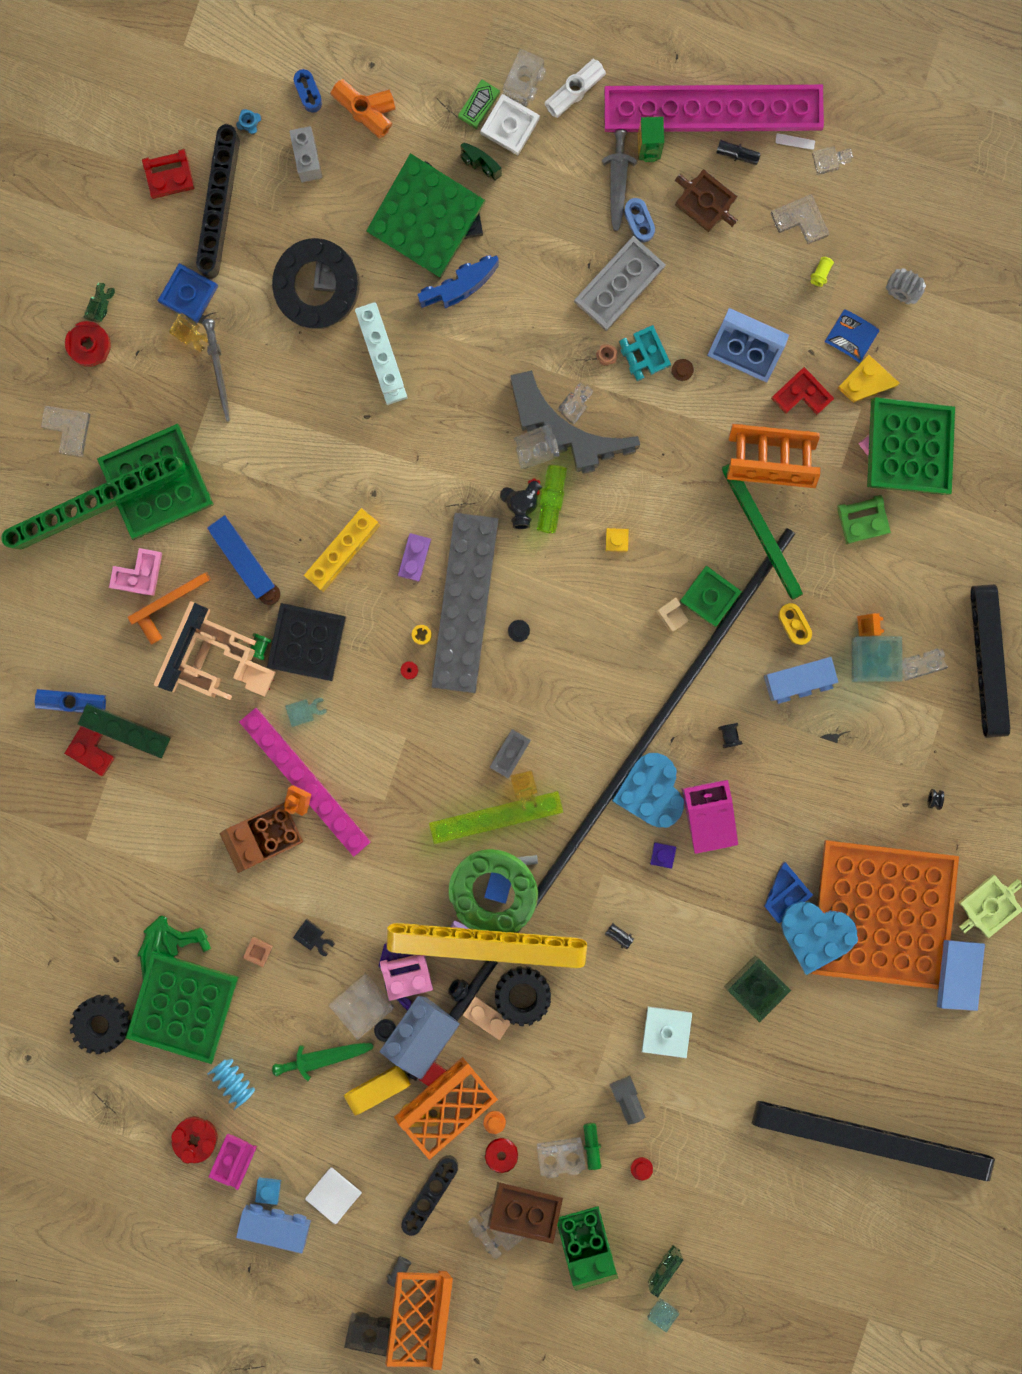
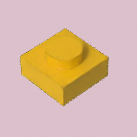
M607 528L605 551L628 552L629 529Z

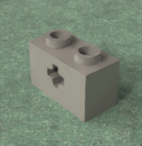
M311 126L290 130L296 166L301 182L323 178Z

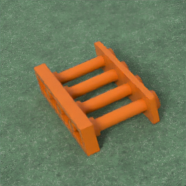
M732 424L729 441L736 442V459L731 458L727 479L816 488L821 470L820 467H811V450H816L820 433ZM745 443L758 444V461L745 460ZM767 445L780 447V463L767 462ZM789 448L802 449V466L789 464Z

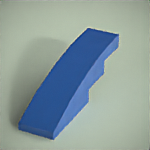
M226 515L207 527L256 599H259L276 587Z

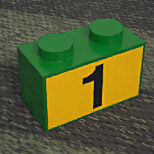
M641 117L638 130V159L648 163L655 162L661 159L664 147L663 117Z

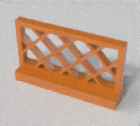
M462 1057L396 1114L394 1118L398 1125L430 1160L498 1099ZM471 1074L475 1078L474 1088H463V1080ZM449 1092H458L457 1103H445L446 1095ZM462 1092H473L472 1103H461ZM477 1092L487 1093L490 1096L483 1104L476 1103ZM432 1107H441L439 1118H428L429 1110ZM445 1107H456L455 1118H444ZM460 1108H471L470 1116L466 1119H459ZM415 1122H423L422 1133H412L409 1128ZM427 1122L439 1123L437 1134L426 1133ZM443 1123H454L453 1131L449 1134H442ZM437 1138L436 1146L428 1151L425 1148V1139Z
M438 1271V1273L397 1272L385 1362L387 1367H431L432 1370L442 1369L453 1278L447 1271ZM402 1279H409L415 1283L406 1293L401 1289ZM427 1280H435L434 1288L426 1294L421 1286ZM417 1289H420L425 1296L414 1305L409 1297ZM407 1300L412 1308L401 1316L398 1312L399 1306ZM429 1300L432 1304V1309L423 1316L418 1309ZM416 1311L422 1319L411 1328L406 1320ZM404 1323L409 1331L399 1339L395 1335L396 1329ZM426 1323L429 1327V1333L420 1339L415 1332ZM413 1334L419 1342L408 1350L403 1343ZM401 1345L406 1354L400 1359H392L393 1352ZM423 1346L426 1349L425 1359H415L413 1354Z

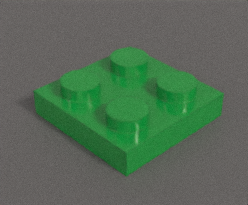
M705 566L679 602L713 627H716L742 591L711 568Z

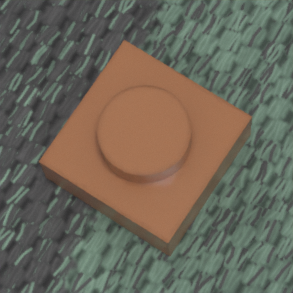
M252 937L243 959L264 967L273 949V945Z

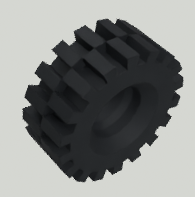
M96 995L82 1002L72 1014L74 1017L70 1019V1024H73L70 1034L74 1033L75 1037L72 1039L74 1043L77 1041L80 1043L78 1047L81 1050L86 1048V1052L90 1054L92 1052H95V1054L107 1053L115 1049L126 1039L125 1036L131 1022L127 1016L130 1013L129 1011L125 1012V1004L123 1002L119 1004L117 1002L118 998H110V995ZM96 1016H102L108 1021V1028L104 1033H97L92 1029V1020Z

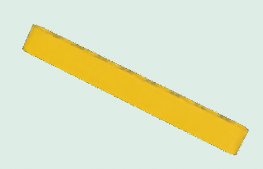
M393 923L387 927V950L393 953L581 968L586 964L587 942L580 938Z

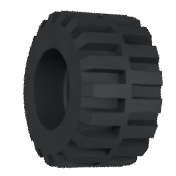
M518 966L516 969L511 968L506 974L501 976L496 985L495 1004L504 1020H509L510 1024L513 1025L516 1023L519 1026H524V1024H529L530 1026L535 1021L539 1022L542 1016L548 1012V1007H550L551 1003L550 987L546 978L538 970H532L531 967L527 966L526 968ZM518 984H528L536 992L535 1002L527 1008H518L510 1001V991Z

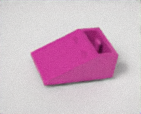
M728 780L681 788L694 853L737 846L738 838Z

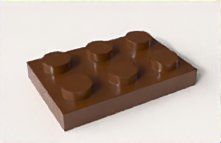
M497 1182L487 1228L553 1244L563 1198Z

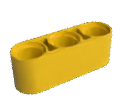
M395 1065L353 1088L343 1096L354 1116L401 1092L410 1086L411 1083L404 1070Z

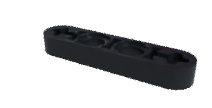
M446 1155L440 1159L404 1215L401 1228L406 1235L414 1236L420 1232L458 1171V1162L453 1156ZM449 1162H451L452 1168L454 1170L452 1171L449 1169L446 1172L445 1178L448 1179L446 1181L441 1176V1174L444 1171L443 1163L448 1164ZM434 1180L442 1183V1189L438 1192L430 1189V1183ZM422 1199H426L430 1203V1208L426 1211L418 1208L417 1203ZM416 1213L419 1215L415 1223L417 1227L413 1226L409 1229L407 1227V1220L411 1222Z

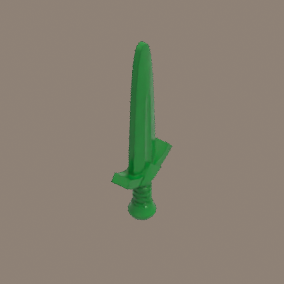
M358 1043L302 1054L305 1047L300 1045L297 1052V1060L287 1064L284 1063L283 1065L275 1063L272 1066V1073L274 1076L279 1077L284 1072L299 1069L304 1079L309 1081L311 1076L307 1073L308 1071L359 1056L373 1049L374 1045L372 1043Z

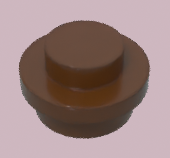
M679 359L674 362L672 375L676 380L687 381L693 375L694 367L689 360Z
M277 586L260 597V601L266 605L276 604L281 596L280 589Z

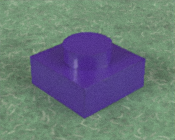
M654 842L650 864L672 869L676 846Z

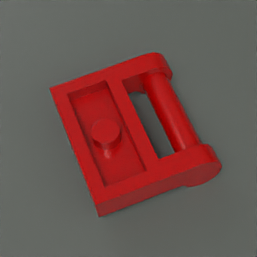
M185 149L162 157L142 159L152 199L195 189ZM181 162L182 167L153 173L152 168Z

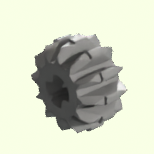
M902 268L901 270L896 269L887 282L886 289L889 295L894 296V299H898L906 304H916L922 297L926 284L924 279L920 278L918 274Z

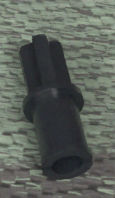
M720 139L716 154L728 156L735 159L734 161L738 159L753 165H757L760 159L759 152L741 147L742 144L736 145Z

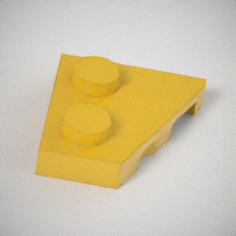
M868 355L838 389L855 403L885 390L896 388L900 383Z

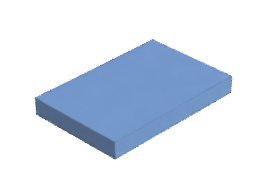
M944 940L937 1000L938 1008L978 1011L985 944Z

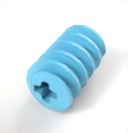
M228 1059L223 1060L211 1069L207 1075L215 1073L212 1082L221 1081L217 1088H226L223 1096L231 1094L228 1103L237 1102L235 1110L252 1096L255 1088L247 1089L250 1081L241 1082L244 1074L236 1075L239 1067H230L234 1060Z

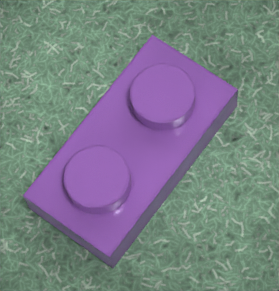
M409 533L398 573L399 577L420 582L431 543L430 538Z

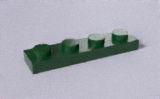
M89 703L86 704L78 722L80 726L161 759L171 737Z

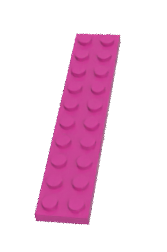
M823 84L605 86V132H615L618 129L626 130V132H638L641 117H663L664 132L822 131L824 128Z

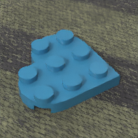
M648 753L642 756L635 763L612 799L614 803L658 828H668L675 824L681 817L684 809V799L681 797L680 792L673 787L676 781L677 770L668 757L659 753Z
M802 901L790 905L784 911L781 923L782 932L805 975L845 955L858 942L855 923L842 912L828 911L823 913L816 905Z

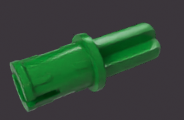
M586 1123L583 1126L585 1145L583 1147L587 1154L588 1170L601 1169L599 1151L601 1144L598 1143L596 1123Z

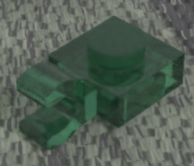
M98 283L95 296L90 298L83 318L89 321L102 322L107 314L109 303L107 299L114 296L115 289L108 288L105 294V284Z

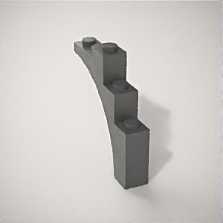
M532 370L510 375L522 431L527 430L528 433L539 431L540 427L544 426L549 452L562 453L568 450L567 447H571L577 472L582 471V474L594 472L595 468L599 466L598 458L609 460L614 458L615 454L631 455L636 453V449H639L640 441L638 436L628 438L601 437L586 433L569 424L557 415L545 401L537 387Z

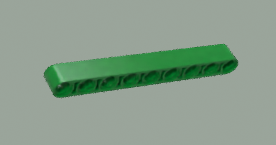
M164 455L6 529L1 536L2 543L8 548L25 549L180 477L185 472V463L174 455ZM172 461H175L176 468L170 471L169 465ZM155 470L156 477L150 480L149 475L151 471ZM135 479L136 486L131 490L130 482ZM115 488L116 496L111 499L110 492ZM95 497L97 503L95 507L92 508L90 503L91 500ZM76 507L77 513L72 517L71 510ZM56 516L57 523L53 526L51 521ZM37 525V533L33 535L32 528ZM17 534L18 541L14 544L13 537Z

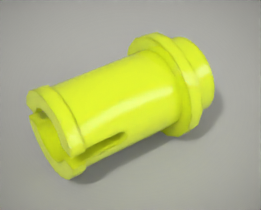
M821 257L815 272L810 276L813 285L822 287L823 284L827 283L826 278L834 264L832 259Z

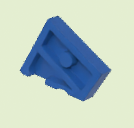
M783 862L764 903V907L776 922L780 924L785 913L784 911L790 905L800 901L806 902L813 894L788 864Z

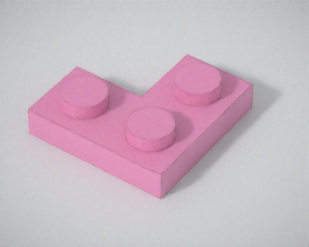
M139 548L135 570L113 566L109 588L154 596L162 553Z

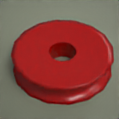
M494 1139L489 1143L485 1151L486 1164L497 1173L509 1172L518 1161L517 1147L509 1139ZM499 1152H504L506 1154V1157L504 1159H499L497 1154Z

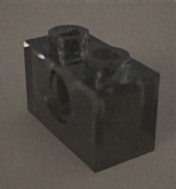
M365 1312L352 1313L344 1348L386 1357L391 1319L383 1316L378 1318L369 1317V1314ZM372 1329L376 1332V1335L368 1336L365 1331Z

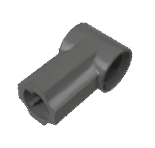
M630 1075L610 1083L616 1102H619L628 1125L638 1123L646 1118Z

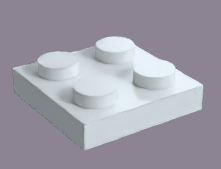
M502 94L483 125L480 134L518 156L538 123L540 115Z

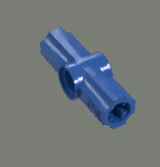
M37 689L35 694V708L83 713L87 703L104 710L106 709V695ZM68 696H73L76 700V704L72 708L66 705L65 701Z

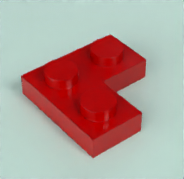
M803 367L771 399L785 414L803 400L818 415L835 398Z
M83 726L79 728L64 753L100 776L106 774L115 759L114 756L97 746L103 735Z

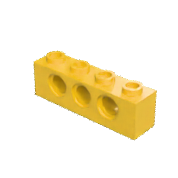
M361 508L303 576L324 592L380 527L379 522Z

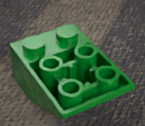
M599 1206L559 1217L557 1226L575 1291L619 1279Z

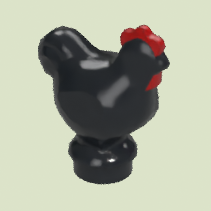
M535 478L529 480L528 487L525 490L514 491L506 487L500 491L501 500L507 503L509 510L515 514L511 519L514 529L530 528L532 519L528 515L537 508L538 495L540 494V489H542L540 480Z

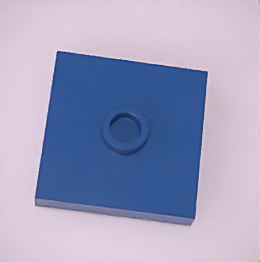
M179 263L157 301L197 324L217 290L218 284Z

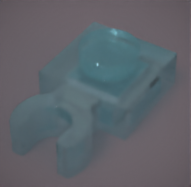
M317 698L310 705L307 699L286 705L291 726L295 727L314 721L312 716L314 713L318 715L327 713V709L321 711L317 709V704L323 702L324 699Z

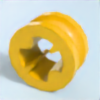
M417 625L412 630L411 636L415 643L425 645L430 642L432 633L427 626ZM419 629H422L423 632L424 630L428 632L425 635L426 639L424 641H421V638L419 640L416 639Z

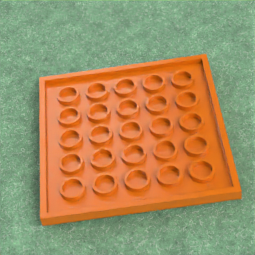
M824 840L817 907L823 913L839 911L849 916L855 923L858 942L845 955L811 972V974L939 989L944 940H950L959 856Z

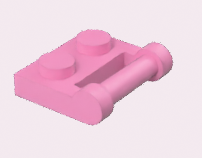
M413 955L392 961H380L389 1001L433 990L425 955ZM418 963L421 968L393 976L390 973V970Z

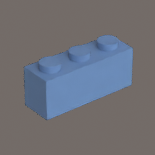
M832 657L764 675L770 700H777L778 704L790 701V696L798 694L799 698L812 695L811 690L819 688L820 692L833 689L832 684L839 683Z
M250 1204V1206L246 1205L242 1211L236 1238L303 1253L311 1220L306 1219L307 1217L301 1214L291 1216L285 1214L280 1209H272L270 1211L263 1209V1206L259 1204Z

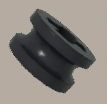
M931 789L927 801L928 808L936 807L937 810H941L944 803V791L939 790V792H936L935 789Z

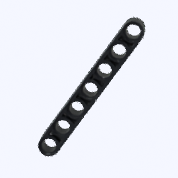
M229 124L220 126L216 133L196 258L198 270L207 279L215 278L220 271L240 146L237 132ZM227 135L233 136L231 140L224 141ZM222 157H230L227 162H220ZM221 177H225V178H226V181H225L224 183H222V184H218V183H217V180H218L219 178H221ZM216 199H223L221 204L213 205ZM213 220H220L217 226H210ZM210 241L216 242L214 247H206ZM208 262L213 263V265H212V267H211L210 269H208V270H204V269H203V266H204L206 263H208Z
M995 584L972 586L970 597L983 735L985 738L1005 737L1010 735V717L998 588Z

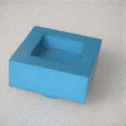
M259 1177L255 1202L277 1205L279 1203L281 1180Z

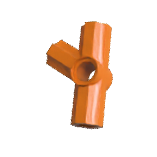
M344 79L339 80L330 92L331 96L352 114L355 121L362 123L379 139L388 133L392 123L383 113L395 110L394 99L390 89L364 96L359 94ZM359 106H364L366 110L360 112L357 111L356 108Z

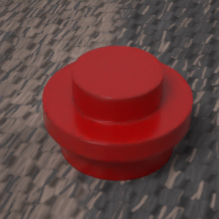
M636 1158L631 1164V1173L637 1180H647L653 1173V1165L647 1158Z

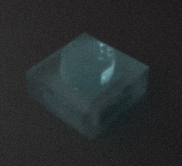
M660 1298L647 1317L648 1320L667 1332L679 1316V1311Z

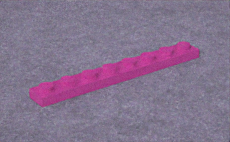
M254 708L239 721L289 782L311 794L309 805L353 857L371 843L258 708Z

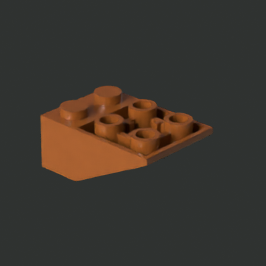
M285 802L219 833L237 873L303 843L291 814L284 811L286 808L284 807Z

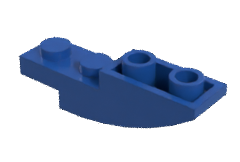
M491 255L485 256L479 262L472 265L471 263L461 265L456 270V280L447 279L440 286L423 288L421 293L417 294L421 308L440 301L443 302L445 308H448L472 295L489 280L498 268L499 259L497 255L494 257Z

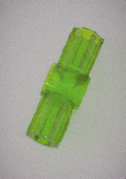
M548 465L545 487L542 489L539 506L541 509L537 531L555 534L558 515L559 511H561L564 497L563 488L567 471L565 467Z

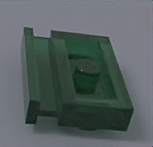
M674 1245L665 1254L661 1263L648 1280L650 1293L657 1298L683 1262L680 1249Z

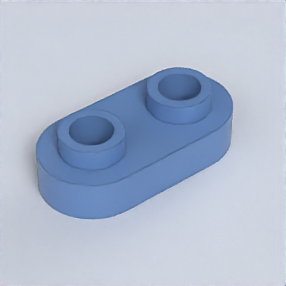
M639 198L630 199L624 209L629 227L636 239L640 242H648L655 233L653 220L643 200ZM637 209L639 213L634 215L631 210ZM641 229L647 230V234H645V235L641 234V233H640V230H641Z

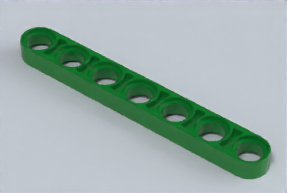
M729 464L723 466L722 471L789 597L794 600L802 596L803 593L799 583L744 481L727 479Z

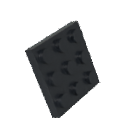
M280 603L267 668L333 682L346 616Z

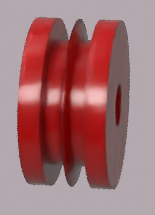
M410 661L403 663L400 669L401 675L406 679H414L419 671L417 665Z

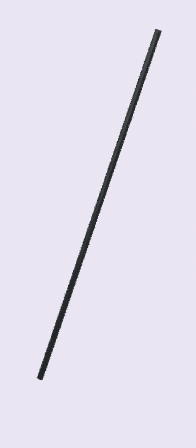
M788 528L785 529L776 542L782 553L795 536V533ZM768 556L538 885L537 906L621 787L635 763L646 751L773 568ZM485 961L468 986L466 997L459 1000L449 1013L456 1021L460 1019L498 962ZM410 1073L407 1074L411 1079L415 1081L418 1079Z

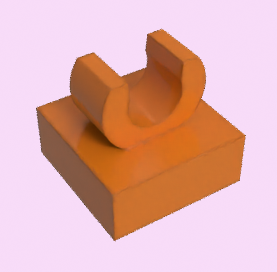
M879 613L857 616L859 638L881 636V633H884V629L880 627V621H883V617H880Z
M294 785L290 786L287 790L284 804L286 808L284 811L290 814L296 812L303 816L308 811L311 794Z

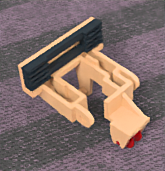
M190 601L154 682V686L175 692L178 683L210 697L215 698L217 694L231 700L232 695L218 690L222 679L201 670L213 644L225 649L224 655L240 661L233 678L247 683L246 689L265 697L268 690H270L271 682L274 681L273 678L276 672L251 662L255 650L237 643L241 639L247 644L255 645L256 641L208 621L207 617L210 609ZM197 638L204 641L193 666L186 664Z

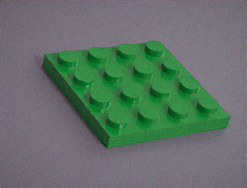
M410 153L366 232L441 278L486 200Z
M872 398L867 487L940 495L952 494L955 406Z
M178 423L97 458L107 482L168 454L182 459L185 463V472L180 477L117 505L132 540L214 505ZM172 461L170 463V471H173L176 468L175 461ZM155 470L151 471L149 475L150 480L155 479ZM135 479L130 482L131 490L136 486ZM115 488L111 490L113 497L116 496Z
M153 951L126 1039L212 1064L239 977Z

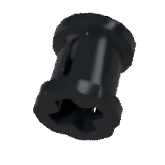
M738 723L718 727L722 731L723 748L743 744L739 740Z

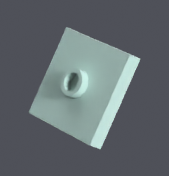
M647 1006L642 1052L687 1058L692 1012Z

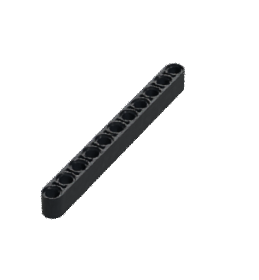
M756 1101L751 1123L760 1128L982 1181L991 1180L995 1162L994 1157L764 1101Z

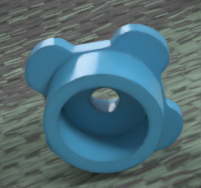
M243 109L240 112L239 121L236 123V126L239 130L244 129L249 131L250 134H255L257 132V124L261 121V116L258 113Z

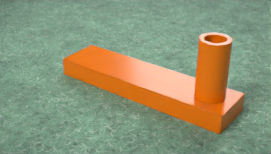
M207 572L201 574L127 618L132 625L138 622L150 644H154L161 640L162 636L149 615L210 581L209 574Z

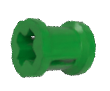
M253 633V640L256 643L255 645L251 644L250 649L255 650L254 657L264 660V653L272 640Z

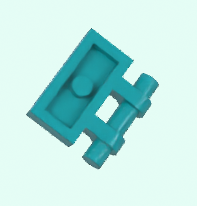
M654 325L634 333L635 343L629 344L627 338L619 341L622 348L620 351L623 357L626 356L630 365L629 371L631 375L634 374L636 381L645 378L641 371L645 368L648 369L650 375H653L671 367L670 360ZM639 350L643 361L637 362L633 352Z

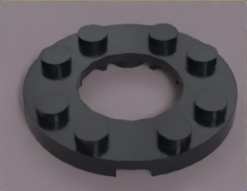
M310 238L293 244L281 255L273 272L272 288L278 307L289 320L306 328L324 329L341 322L352 311L358 299L360 280L353 259L342 247L325 239ZM315 261L329 266L336 280L335 292L331 299L317 306L308 305L303 302L295 288L296 275L304 265Z

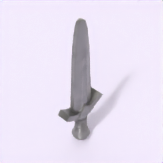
M618 129L614 132L616 154H611L602 159L604 166L611 162V219L614 231L619 230L622 221L628 163L633 166L637 164L635 158L624 154V144L627 135L624 129Z
M205 319L202 325L208 337L209 346H207L208 355L212 356L220 400L226 421L229 422L228 401L219 359L221 350L219 344L216 343L214 331L215 321L213 319Z

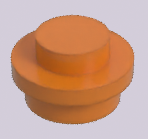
M498 1111L487 1113L483 1121L484 1128L491 1134L502 1132L506 1125L504 1115Z

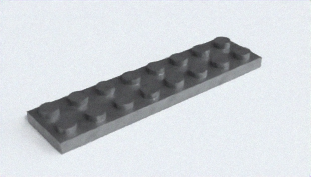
M461 513L454 514L432 688L476 693L498 518Z

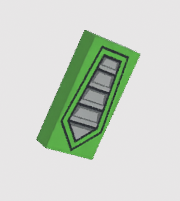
M481 79L458 114V118L477 130L500 95V90Z

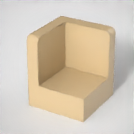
M674 598L656 611L670 633L688 622V618L679 607L681 604L677 598Z

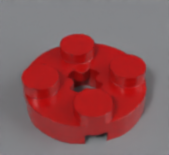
M82 321L77 323L76 327L71 331L69 330L65 337V349L68 355L76 363L86 367L104 363L111 348V341L107 332L95 322ZM87 339H90L93 343L90 349L82 346L83 343L87 342Z
M196 1116L188 1117L181 1121L173 1131L171 1136L172 1148L177 1157L186 1164L203 1162L211 1156L216 1147L217 1131L208 1120ZM193 1134L195 1137H200V1140L197 1142L198 1145L189 1142L191 1139L190 1135Z

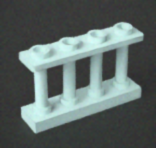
M374 302L356 308L355 312L386 404L390 405L408 399L377 304Z

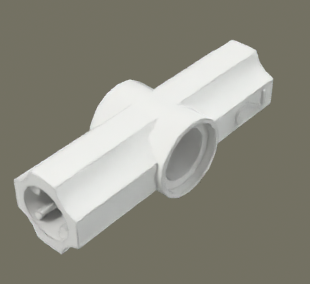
M592 59L579 72L568 77L566 83L545 101V106L552 116L558 118L571 105L582 100L584 94L606 75L602 64L598 60ZM578 86L580 90L573 91L570 87Z

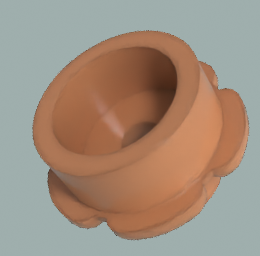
M604 344L597 350L596 358L603 366L614 364L617 360V350L614 346Z

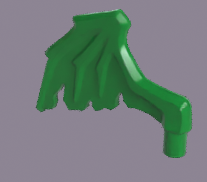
M159 916L144 930L146 935L137 957H140L142 977L144 979L153 951L174 957L179 953L177 944L183 948L188 944L198 942L203 952L211 949L205 931L202 928H197L187 932H180L168 925L167 917Z

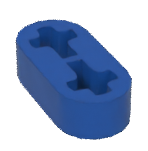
M305 69L297 71L293 78L294 84L305 110L312 113L319 111L322 107V99L311 72ZM302 77H305L307 80V88H304L301 82ZM308 94H311L315 100L314 105H311L309 102Z

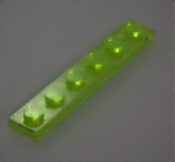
M559 791L429 822L433 843L438 844L564 812Z

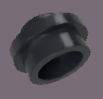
M515 620L509 625L508 635L513 641L523 642L529 637L530 628L525 621Z
M456 979L451 983L448 994L452 1000L459 1001L468 994V983L465 980Z
M389 1019L378 1021L374 1028L376 1038L386 1042L395 1030L396 1025Z

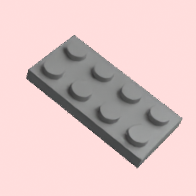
M633 236L577 296L574 303L607 331L661 273L666 265Z

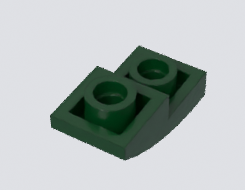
M464 142L460 145V157L467 166L471 165L475 170L481 165L484 174L487 177L491 176L494 181L502 176V168L484 151Z

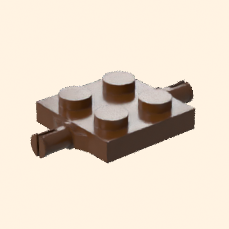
M704 169L691 181L686 179L681 173L676 177L675 182L684 188V192L677 200L675 206L707 232H710L716 223L722 219L731 227H734L738 219L733 217L728 211L738 196Z

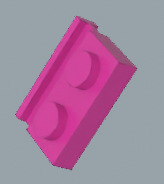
M227 1134L209 1174V1178L239 1190L257 1146Z

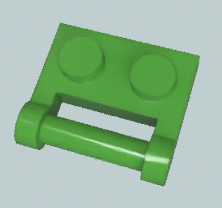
M882 495L850 505L841 504L837 506L846 544L891 533ZM874 507L877 512L876 514L853 520L848 518L850 513Z

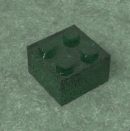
M756 955L724 986L759 1023L791 991Z

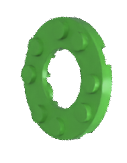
M487 849L470 854L456 867L449 882V900L453 904L458 919L469 929L513 933L522 929L531 919L537 906L538 889L534 876L520 859L505 851ZM490 872L506 877L512 884L515 892L514 902L511 907L497 913L486 911L480 907L474 899L472 891L477 877Z

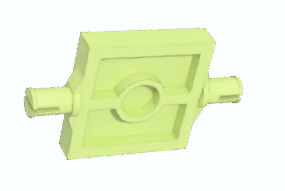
M992 874L961 899L958 903L966 911L969 918L958 926L965 934L973 926H976L987 938H990L1021 913L1022 908L1016 902L1014 893L1022 888L1021 881L1016 879L1007 887Z

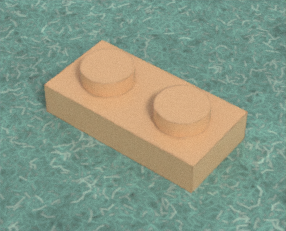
M477 996L473 998L463 1013L464 1017L498 1040L502 1038L510 1026L509 1020H504L498 1010Z

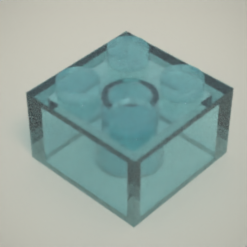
M864 636L852 638V683L903 681L902 636Z

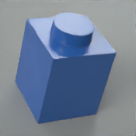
M491 872L484 898L506 904L511 887L510 881L501 874Z

